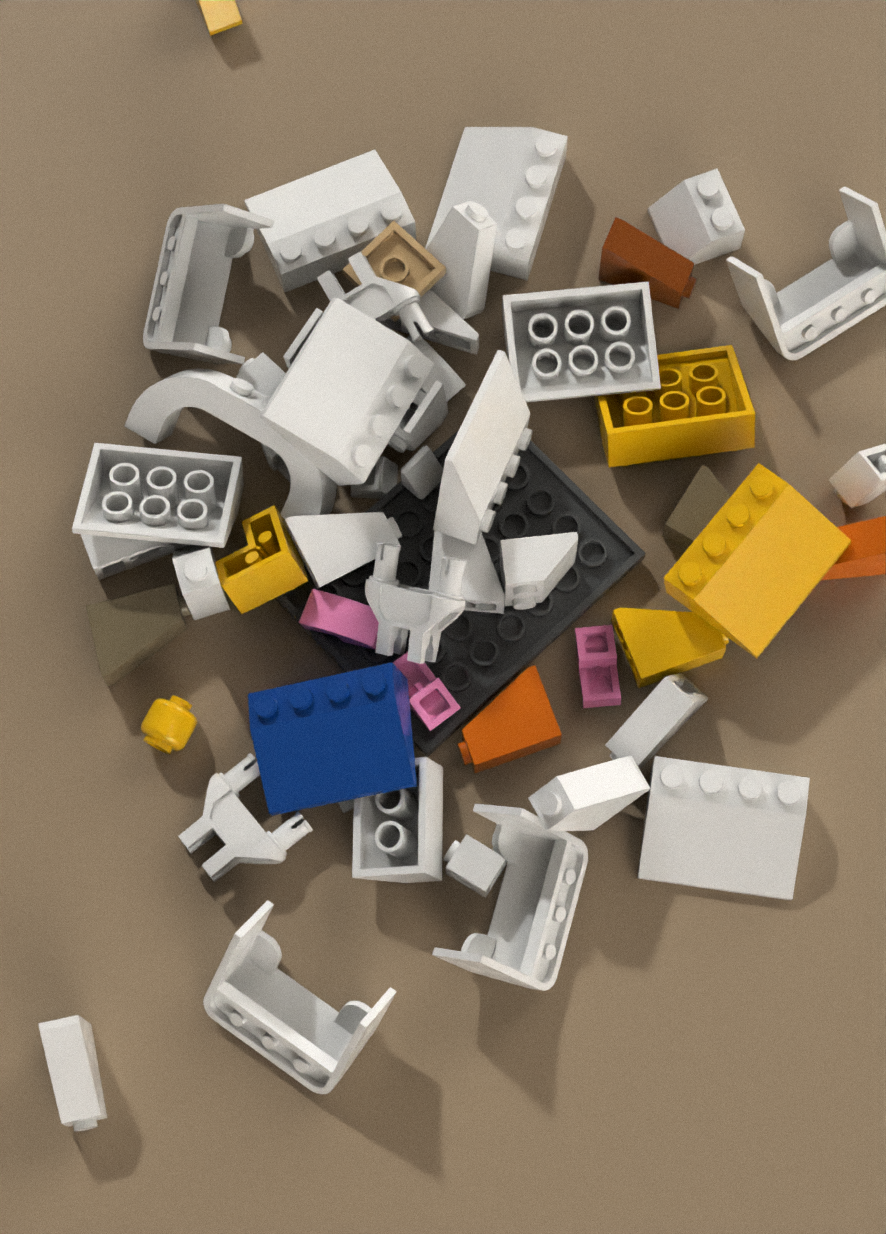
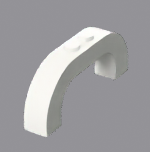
M188 369L173 374L150 386L132 406L124 427L154 444L172 435L179 415L185 407L200 408L270 447L283 459L290 475V492L281 512L284 519L290 516L325 515L331 513L335 502L337 484L259 417L271 396H264L255 391L253 385L249 382L230 377L215 370Z

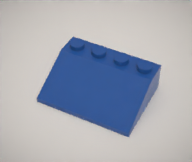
M392 662L248 694L250 732L270 815L273 816L417 786L408 679Z

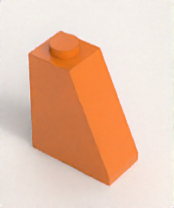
M886 516L837 527L851 540V544L821 581L886 574Z
M536 665L528 667L462 729L463 742L457 743L464 765L471 763L474 773L561 744L562 734Z

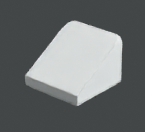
M427 445L423 446L401 468L402 485L421 500L441 482L443 468Z
M384 456L379 457L365 483L351 485L350 496L353 498L381 499L397 485V464Z

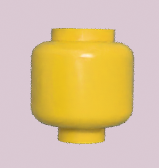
M172 695L170 700L156 699L141 724V731L145 735L143 741L169 755L172 750H183L197 725V718L190 712L192 705L175 695Z

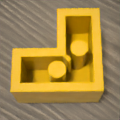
M275 505L241 521L248 545L215 562L221 586L241 615L308 582L302 559L283 524L284 518Z

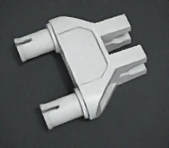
M361 251L348 258L362 283L345 294L337 278L330 270L317 277L330 301L332 298L337 297L379 323L386 321L394 315H399L412 337L413 343L424 339L417 328L418 324L426 337L434 332L433 327L430 326L418 305L420 302L418 291L408 286L377 277Z
M378 542L373 575L369 576V579H366L365 583L367 601L379 622L375 653L392 656L393 653L404 654L410 630L407 661L423 664L425 661L436 662L441 632L457 619L465 609L466 599L461 594L467 561L454 557H442L438 590L430 591L400 584L399 580L396 579L401 546Z
M251 753L226 774L221 772L211 776L203 816L178 836L191 854L215 835L223 842L225 846L202 864L205 872L213 882L217 881L239 863H282L286 859V850L307 833L313 831L309 823L297 811L295 815L272 833L270 831L265 832L238 799L240 796L238 792L260 776L258 763Z

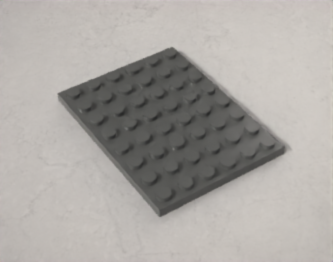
M458 431L433 452L442 468H444L445 458ZM531 440L526 451L519 449L517 456L521 458L515 476L513 478L507 476L504 482L508 484V488L502 504H494L492 508L496 513L489 532L482 531L481 533L501 587L500 540L577 532L578 544L575 563L545 600L541 603H536L535 607L518 610L514 609L513 606L504 605V614L464 610L457 619L441 632L436 662L425 661L435 677H439L461 709L429 731L410 708L413 743L426 757L434 752L638 565L646 555ZM400 481L365 512H384L387 519L390 517L394 518L401 531L402 537L398 539L401 550L399 552L396 579L399 580L400 584L429 590L434 540L433 526L441 482L421 500L403 486L402 481ZM375 560L318 589L306 566H304L308 582L274 599L298 624L312 589L335 594L370 606L365 595L366 579L373 575ZM300 625L345 672L391 663L403 655L393 653L392 656L375 653L376 648L371 649L342 642L337 636L305 629ZM410 630L408 632L404 653L408 651Z

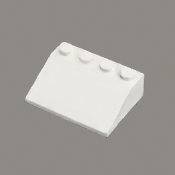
M465 127L425 249H427L452 206L473 201L482 205L488 211V216L497 223L490 271L528 280L565 162L568 136L534 127Z
M376 150L369 151L244 200L248 212L274 220L273 228L256 230L284 293L318 280L317 277L328 270L332 274L341 271L350 263L348 258L362 251L393 221L416 240L415 220L402 192Z
M649 282L502 296V317L507 358L526 403L661 389Z
M335 297L330 301L259 417L338 486L365 483L434 363L409 340Z
M497 350L445 458L433 526L435 531L476 545L482 531L489 532L496 513L492 508L494 504H502L508 488V484L504 482L507 476L511 478L515 476L521 458L517 456L519 449L526 451L533 430L527 428L530 411L504 351Z
M94 443L72 532L76 534L224 548L237 518L244 488L242 457Z
M655 756L651 766L649 781L651 789L648 790L637 878L791 901L793 899L806 818L810 778Z

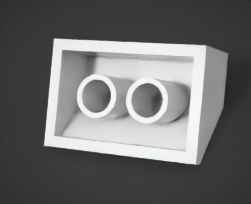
M428 757L415 758L416 787L354 799L353 878L399 883L442 881L443 767Z

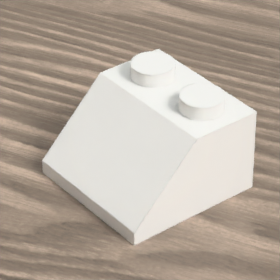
M718 169L683 180L648 208V214L661 243L694 262V265L741 248L745 228Z
M577 532L500 540V572L505 595V606H513L514 609L524 610L536 606V603H541L545 600L575 563L578 544Z

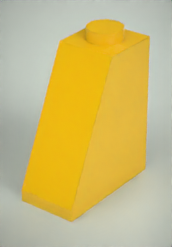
M621 607L614 609L612 612V625L638 688L661 681L666 676L682 673L721 659L726 650L725 645L729 644L728 637L693 612Z

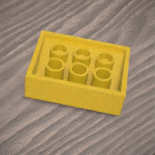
M732 345L657 355L661 384L660 390L594 396L602 444L609 468L755 448V411Z
M758 463L664 576L666 593L752 656L758 658L851 544V540L789 483Z

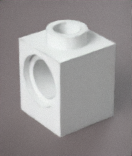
M467 834L461 843L456 840L452 843L443 859L448 863L446 866L447 875L485 898L506 866L505 857Z

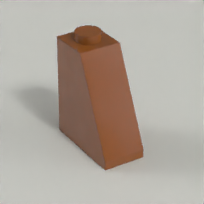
M615 217L602 247L599 280L612 285L649 282L651 299L679 309L683 297L690 299L697 282V278L692 277L694 262L626 221Z

